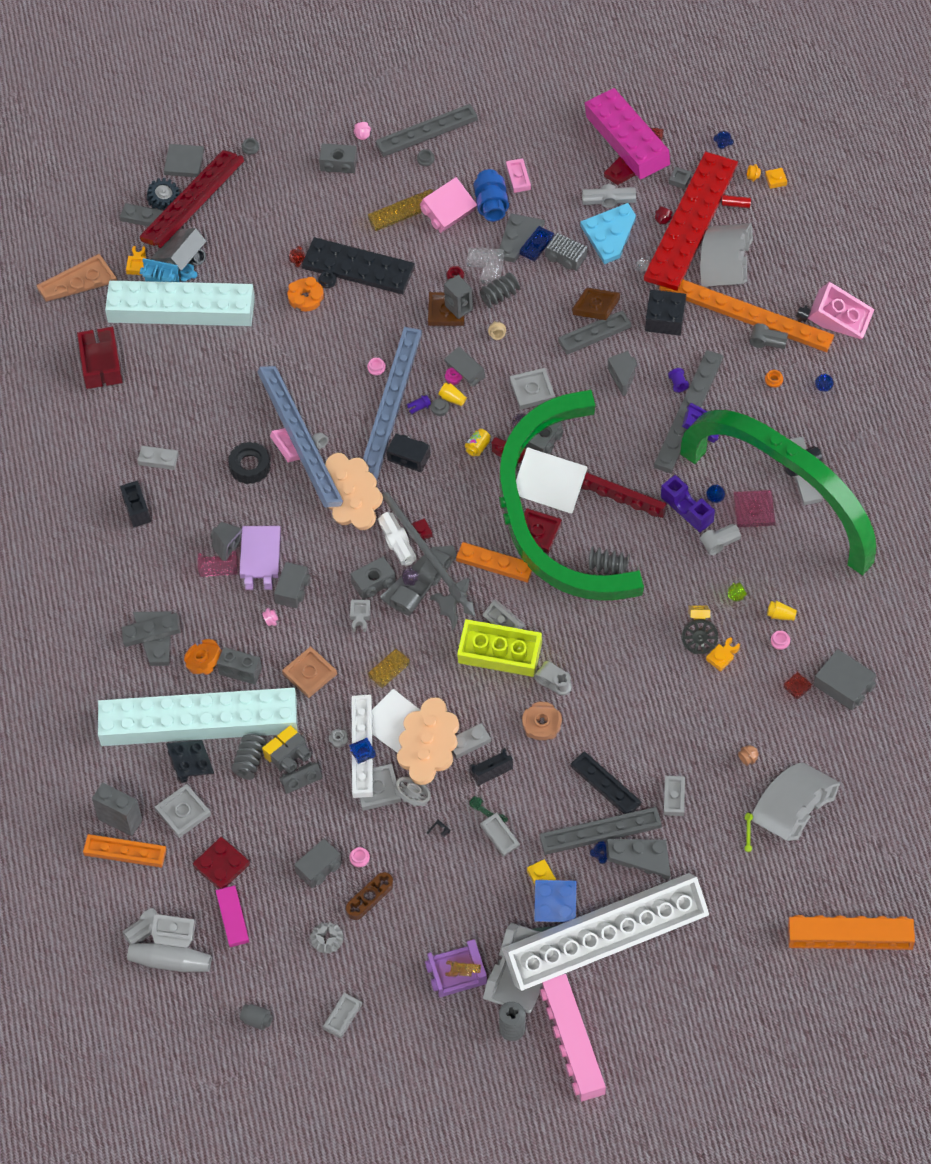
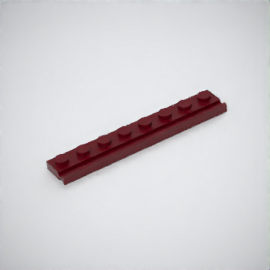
M222 150L139 236L141 242L153 246L158 245L159 248H162L244 162L243 156H237L236 153Z

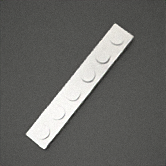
M371 695L352 696L353 798L373 797Z

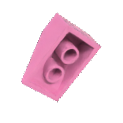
M829 282L819 289L808 319L822 328L863 339L874 309Z

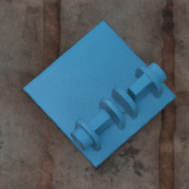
M143 258V267L140 269V274L145 277V281L179 282L178 265Z

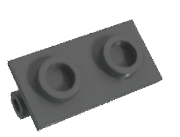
M309 762V764L298 768L299 771L297 772L293 771L291 774H282L279 780L284 786L286 794L322 779L318 763Z

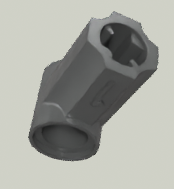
M758 323L753 326L750 344L756 348H763L767 345L785 349L788 333L770 330L765 324Z

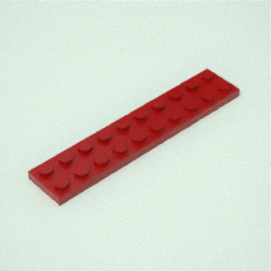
M705 151L644 275V281L678 291L737 169L738 161Z

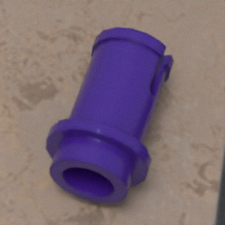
M421 395V398L406 404L408 409L415 406V408L409 410L411 415L424 408H429L428 406L431 405V402L427 395Z

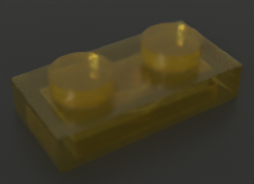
M395 649L376 665L368 675L383 688L410 664V660L399 650Z

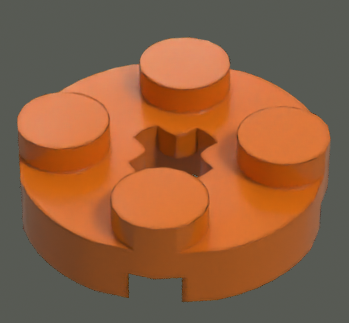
M314 277L296 280L288 286L287 295L290 305L293 308L301 309V311L307 312L318 308L324 298L323 288ZM303 293H309V294H308V297H305V296L302 295V294H303Z
M212 639L201 640L202 644L198 646L194 644L184 656L185 666L191 673H204L208 675L213 671V667L217 664L222 650L216 641Z

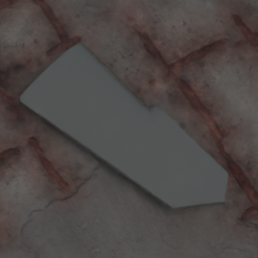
M453 545L432 547L430 549L446 571L457 556ZM424 554L380 598L397 611L410 616L431 586L437 585L442 577Z

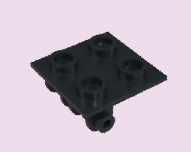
M202 740L166 743L168 755L171 757L173 769L176 771L177 780L180 783L187 782L189 776L214 774Z

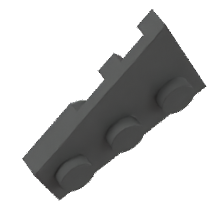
M171 611L133 612L136 623L172 614ZM171 635L143 642L150 666H169Z

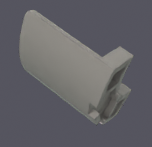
M751 223L710 226L706 230L702 242L700 261L701 285L703 287L744 284L748 281L747 257H744L745 251H749L750 244L753 241Z
M805 763L795 764L783 771L768 786L752 813V821L786 841L799 840L802 830L811 818L809 813L814 808L818 810L826 803L834 801L840 782Z
M510 923L506 929L499 956H502V959L499 960L498 965L495 964L487 980L483 999L501 1005L507 1002H517L524 1008L526 1013L532 1012L540 995L539 989H542V983L522 991L515 987L502 948L538 934L540 931Z

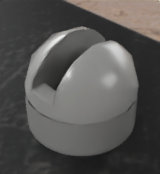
M315 433L312 437L318 449L324 448L328 443V437L323 433Z

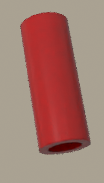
M723 195L722 206L750 208L751 198Z

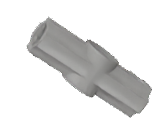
M606 184L600 189H582L583 205L602 204L606 208H612L618 203H636L635 187L616 188L612 184Z

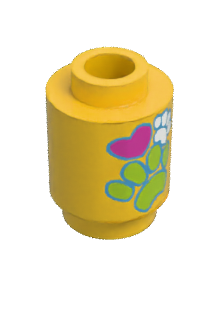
M484 429L474 431L465 444L466 452L471 456H480L490 442V434Z

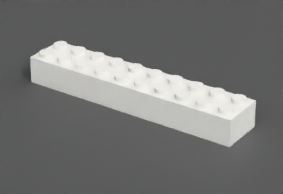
M688 873L505 946L502 950L514 985L522 991L709 915L697 877Z

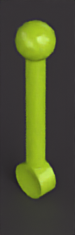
M750 813L745 814L747 832L744 850L746 852L752 851L750 835L753 815Z

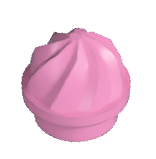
M360 122L354 125L355 129L353 132L358 139L365 140L370 136L371 128L367 122Z

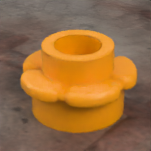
M757 164L749 165L747 169V179H751L753 182L759 179L761 169L758 168Z

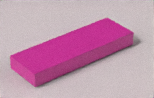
M236 886L215 890L229 947L249 943Z

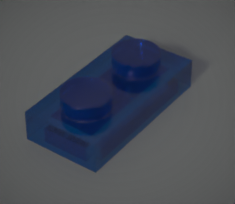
M538 226L521 247L520 255L535 262L554 237V233Z

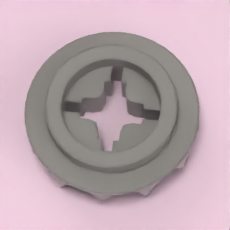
M330 921L328 923L321 922L320 925L314 927L311 934L312 946L321 953H332L342 945L343 932L338 925L332 924ZM327 931H329L332 938H328L325 944L324 937L321 936H325Z

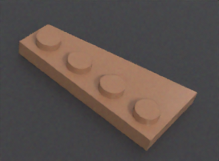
M98 254L36 286L47 302L108 285L109 281H117V278L101 255Z

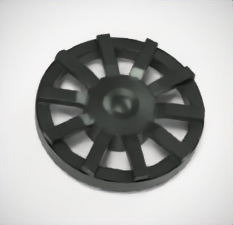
M706 619L690 621L682 631L684 647L693 654H706L710 652L718 642L717 628ZM697 623H704L703 627L699 628ZM693 624H695L696 627L694 631L689 628ZM707 625L711 627L708 631L705 630ZM686 631L692 633V636H685ZM714 631L715 636H708L709 633ZM685 639H693L688 644L685 641ZM708 639H715L713 644L708 641ZM696 643L694 649L690 647L691 645ZM704 643H706L710 647L705 649ZM699 645H701L702 650H697Z

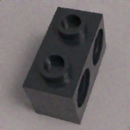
M138 480L121 485L122 498L133 528L150 523L149 510Z

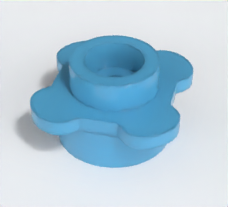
M187 264L182 271H178L183 282L197 277V272L194 271L192 264Z

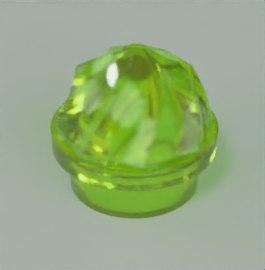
M740 582L737 584L733 583L728 589V597L733 601L744 600L743 597L748 595Z

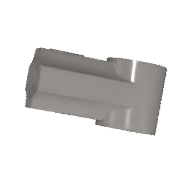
M730 524L717 531H706L701 535L700 540L708 553L715 555L724 546L741 539V534L736 524Z
M154 908L146 910L140 916V920L122 931L129 944H138L152 934L154 914H158Z

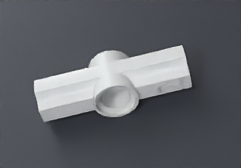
M386 512L378 518V523L385 534L390 550H394L401 565H411L416 560V555L409 544L406 531L400 527L393 513Z

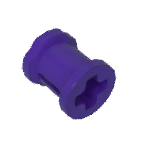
M675 368L668 373V377L673 383L674 392H683L688 389L689 383L684 378L683 369Z

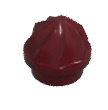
M659 206V209L655 211V219L658 224H667L672 219V211L665 207Z

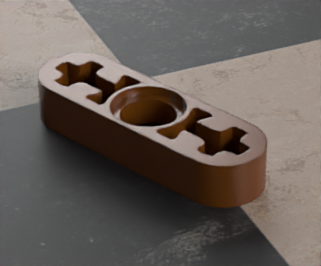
M382 872L374 877L347 903V916L352 920L361 919L392 890V876L387 872ZM381 880H383V881H386V880H387V881H388V885H385V884H382V885H381V882H380V881H381ZM367 892H373L376 896L373 900H366L364 895ZM359 906V912L357 913L356 911H354L352 913L351 908H357Z

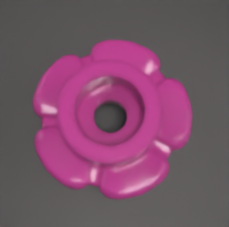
M453 368L446 370L445 379L449 384L456 385L463 378Z

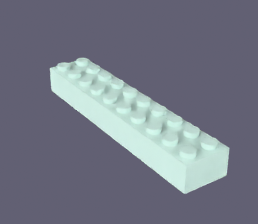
M295 688L98 700V737L101 746L235 738L248 734L257 736L279 735L290 725L298 732Z

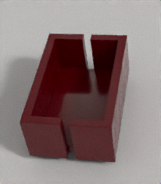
M113 327L97 329L100 343H96L94 330L77 332L86 389L103 387V383H106V386L123 383Z

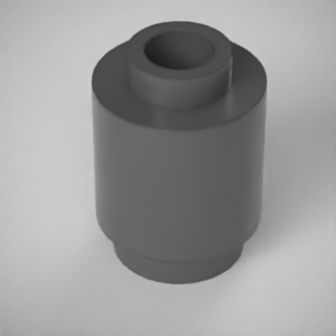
M245 1004L240 1013V1020L244 1021L246 1025L264 1030L270 1026L272 1015L270 1010L253 1004Z

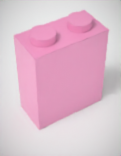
M457 177L425 197L420 206L423 214L430 218L433 227L442 233L472 213L477 204Z

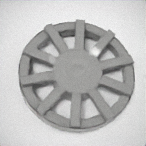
M410 777L399 778L394 786L396 795L400 796L403 802L413 804L415 807L416 805L425 806L430 800L431 794L429 789L425 785L415 784Z

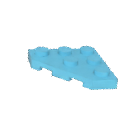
M626 203L580 222L581 228L604 264L621 257L632 226L636 221V214L629 203Z

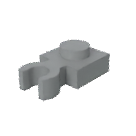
M351 600L350 620H354L352 622L353 632H356V627L359 625L363 626V632H366L367 624L365 620H370V600Z

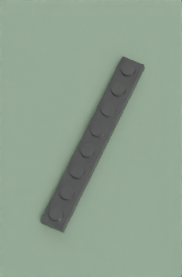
M706 350L654 463V468L672 474L680 456L682 437L687 430L682 427L687 406L693 403L702 408L722 364L724 355Z

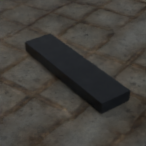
M585 751L570 763L572 769L623 814L632 813L641 806V801Z

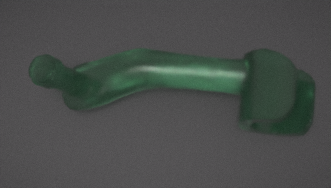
M473 796L470 800L469 805L487 817L495 814L481 806L484 802L481 798ZM498 814L503 822L508 821L505 815Z

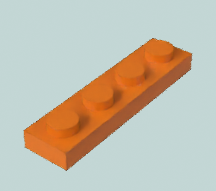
M462 542L456 556L457 562L527 583L533 572L527 563L521 559Z
M88 834L83 854L84 856L162 868L167 848L161 845Z

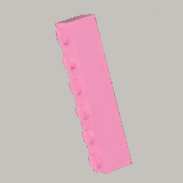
M566 974L542 982V989H539L542 1000L548 1004L546 1012L549 1020L553 1019L555 1026H552L555 1038L560 1039L561 1045H559L561 1056L567 1059L568 1064H565L568 1076H572L575 1083H572L575 1095H579L581 1102L605 1095L606 1086Z

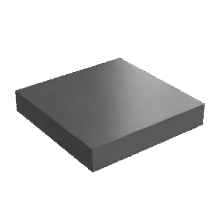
M169 144L164 175L197 177L201 170L204 146Z

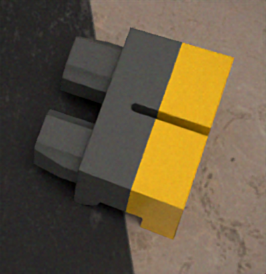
M291 725L277 735V738L275 737L262 747L264 758L269 762H273L280 772L285 770L291 774L297 768L295 760L298 757L303 762L311 758V752L306 746L305 739Z

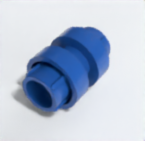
M483 170L477 175V179L473 184L477 209L486 220L499 221L505 216V212L509 208L505 180L495 170Z

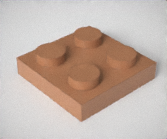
M310 646L282 670V674L304 695L310 698L337 675V670Z

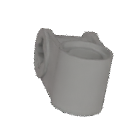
M545 661L534 675V679L539 684L551 689L558 695H567L572 689L569 673L550 661Z

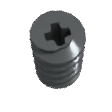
M508 272L505 276L495 279L493 283L490 282L487 286L481 287V298L488 308H492L491 302L497 305V298L503 302V295L506 298H510L509 292L515 295V289L520 290V285L516 277Z
M592 546L588 561L589 570L593 571L596 566L597 572H601L604 568L605 574H608L610 569L612 575H616L618 571L619 574L625 573L628 568L630 554L624 558L623 552H621L616 557V551L609 555L608 549L601 554V548L594 552Z
M253 734L244 735L241 738L239 750H237L231 768L237 776L247 780L255 777L253 773L257 771L258 759L262 757V747L266 745V740Z
M517 1002L504 1003L499 1010L500 1034L509 1041L519 1040L525 1033V1010Z

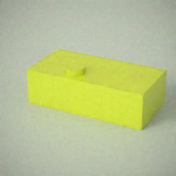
M465 619L457 653L458 663L534 677L542 645V633Z

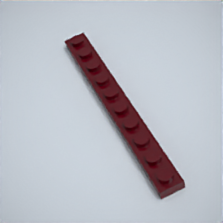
M494 437L491 442L492 452L502 457L507 441ZM525 448L519 457L518 464L523 461L526 452ZM586 472L581 486L582 489L594 491L602 497L612 498L617 503L630 505L635 510L648 512L653 517H664L666 503Z

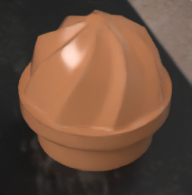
M748 745L741 748L738 756L742 763L748 766L749 764H754L757 760L758 750L754 746Z

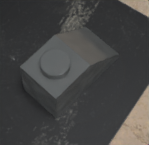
M628 351L608 358L607 369L622 396L627 394L635 376V367H637L635 358L631 357Z
M223 522L216 528H213L211 538L213 539V549L222 561H226L240 545L242 528Z

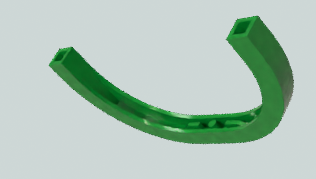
M592 390L561 395L540 404L524 416L515 426L507 439L501 457L499 473L501 497H499L500 508H504V524L508 525L517 552L538 577L556 589L570 595L591 600H620L643 596L644 584L640 570L616 575L580 573L568 569L551 559L533 539L525 521L516 484L515 469L519 457L531 439L545 428L564 420L594 415L596 407Z
M711 410L705 412L686 430L681 441L680 455L693 464H696L706 453L708 436L726 435L753 445L802 477L824 497L841 520L850 546L847 566L864 575L873 565L876 555V538L865 510L846 484L814 455L766 424L735 411Z

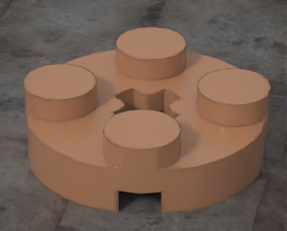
M548 702L532 704V707L524 711L522 717V725L526 735L536 740L554 739L562 725V717L559 710L557 711L554 705ZM540 718H544L547 723L539 724L537 721H540Z

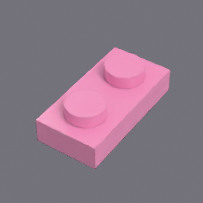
M523 158L506 161V168L513 192L531 190Z
M286 429L272 431L270 437L287 462L300 460Z

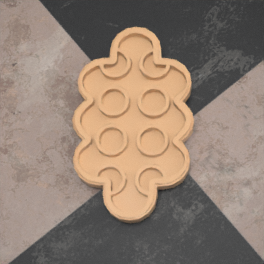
M342 453L332 454L328 457L325 466L343 503L339 507L328 508L333 511V518L338 524L348 525L353 523L357 529L367 530L374 525L376 521L374 510L381 505L383 500L382 493L376 488L377 480L372 473L368 472V465L363 459L353 458L349 460Z
M436 697L426 700L422 704L420 711L411 712L405 717L403 721L405 731L399 736L401 749L397 754L398 763L403 769L409 770L411 780L418 785L430 783L434 779L436 771H444L452 765V751L458 744L455 735L459 729L458 718L453 713L447 712L445 702Z

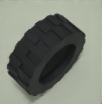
M256 442L241 443L231 450L228 463L230 473L235 480L237 479L238 482L244 484H255L267 477L270 471V459L266 448L264 449L261 444L259 445ZM247 456H254L258 459L259 463L255 469L245 470L240 465L241 460Z

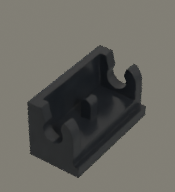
M503 748L500 754L477 765H474V763L469 765V772L476 784L480 786L512 770L513 759L511 755L507 756L506 748Z

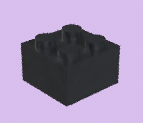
M650 289L645 332L681 336L686 307V294Z

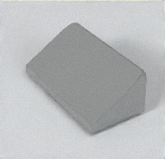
M493 600L483 613V616L495 625L522 629L525 626L520 619L496 600Z

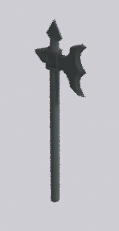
M384 492L382 494L383 499L449 587L451 594L448 596L436 593L429 600H434L439 604L440 615H445L450 619L451 630H453L458 620L456 614L457 603L462 604L464 613L475 616L473 601H468L466 598L468 596L466 591L469 586V578L458 583L453 581L390 494Z

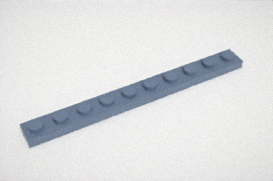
M408 327L403 329L363 460L368 465V472L372 473L376 480L380 473L422 336V330Z
M276 366L259 367L257 372L324 508L341 506L343 500Z

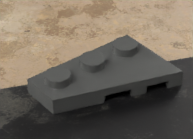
M510 213L497 259L515 263L526 249V245L531 239L535 238L538 230L542 229L545 225V220Z
M607 839L606 852L609 862L628 868L635 867L644 870V873H654L661 875L664 879H670L666 840Z

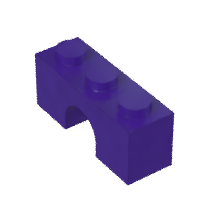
M676 475L661 485V498L698 532L701 533L714 522L715 510L702 498L697 502L694 501L688 492V486Z

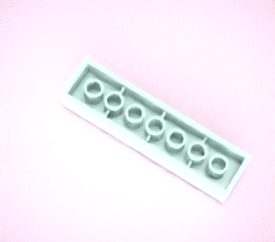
M109 281L105 311L108 323L252 326L255 296L253 284Z

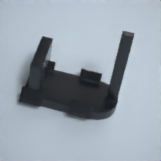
M437 819L434 825L427 831V834H429L438 824L441 828L444 827L441 835L445 837L451 830Z

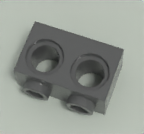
M226 647L223 648L217 661L219 675L256 685L262 670L260 657Z

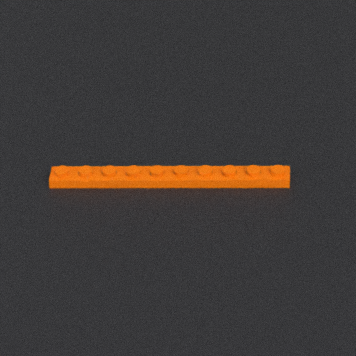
M686 280L682 281L678 291L662 286L659 287L660 291L685 293L686 301L753 326L760 323L768 326L770 330L788 333L789 339L824 352H828L834 340V334Z

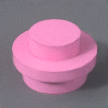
M373 358L369 361L367 369L372 375H381L384 373L386 365L382 359Z
M267 608L262 613L268 626H276V621L279 618L274 609L270 610V608Z
M777 631L772 634L770 642L774 648L782 650L789 646L790 637L784 631Z
M361 847L352 850L349 856L351 864L355 867H364L370 860L369 852Z

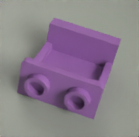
M475 939L467 941L466 947L435 956H432L431 952L427 953L426 969L428 973L432 972L433 979H431L433 991H438L439 998L487 984V975Z

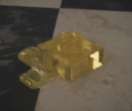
M447 961L446 964L451 965V971L445 972V975L456 977L459 974V976L472 977V973H480L481 965Z

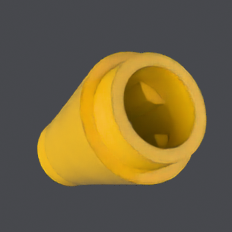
M444 383L438 394L441 396V399L461 407L467 399L451 383Z
M777 600L775 602L770 601L767 616H770L771 619L794 621L797 610Z

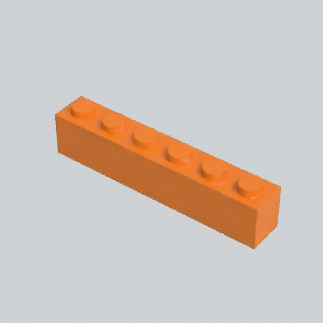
M795 915L789 917L788 948L913 950L915 943L914 919H908L904 916L897 918H887L885 916H878L876 918H867L865 916L846 918L845 916H835L832 918L822 915L814 917Z

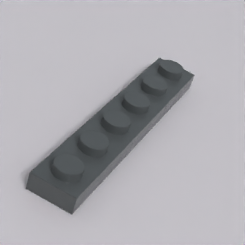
M468 104L376 140V146L384 157L477 121V114L472 106Z
M657 807L541 833L540 841L544 855L607 841V839H616L662 828V823Z

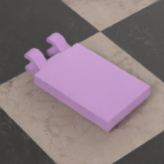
M242 526L240 578H245V590H253L254 578H264V589L272 590L273 578L279 577L280 526Z

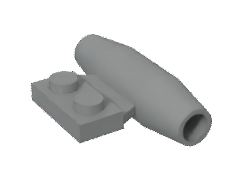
M154 914L151 934L154 943L130 944L127 960L156 969L177 972H209L212 956L188 948L194 938L196 919Z

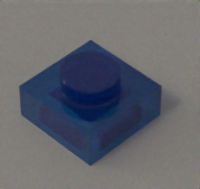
M368 738L349 745L350 751L358 764L376 757V752Z

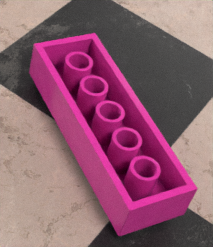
M615 88L584 102L587 119L618 155L623 158L640 180L670 165L669 149Z

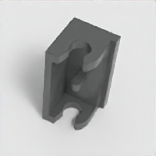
M460 347L456 348L444 359L447 365L465 378L471 387L486 378L484 368Z

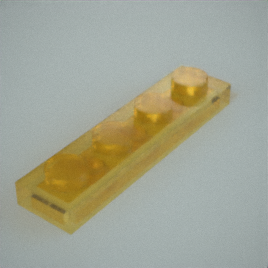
M426 190L369 213L368 220L374 230L377 231L422 213L420 203L425 197L433 193V190Z

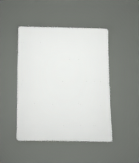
M527 448L516 479L519 497L573 513L587 466Z
M392 689L372 709V734L398 753L401 749L399 736L405 731L403 721L409 713L420 711V709L395 689Z

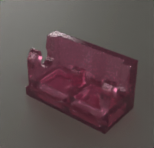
M232 551V555L226 561H222L219 556L203 557L202 553H198L199 577L237 575L236 551Z

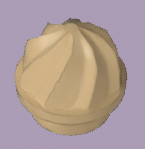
M494 321L490 324L488 333L493 339L500 340L505 336L506 326L500 321Z

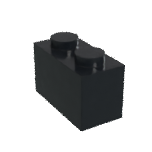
M397 433L387 449V461L422 473L430 457V445Z

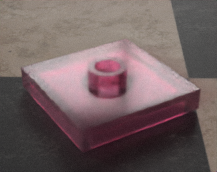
M772 490L734 492L738 528L775 526Z

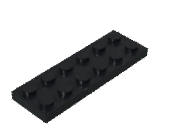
M316 237L313 238L302 262V269L317 273L330 271L336 278L402 295L415 268V263Z

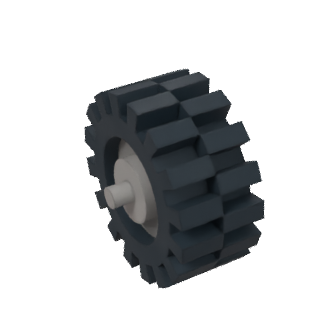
M157 178L156 181L153 180L147 191L146 199L148 205H152L153 209L158 208V210L163 209L164 211L180 194L176 183L171 184L172 180L169 179L167 182L166 178H163L162 181L160 178Z

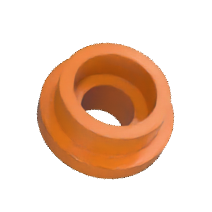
M771 370L765 376V383L773 388L779 387L783 383V375L778 370Z

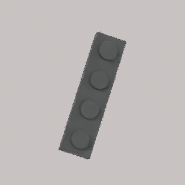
M622 310L610 315L607 320H598L558 337V342L566 355L631 328V322Z

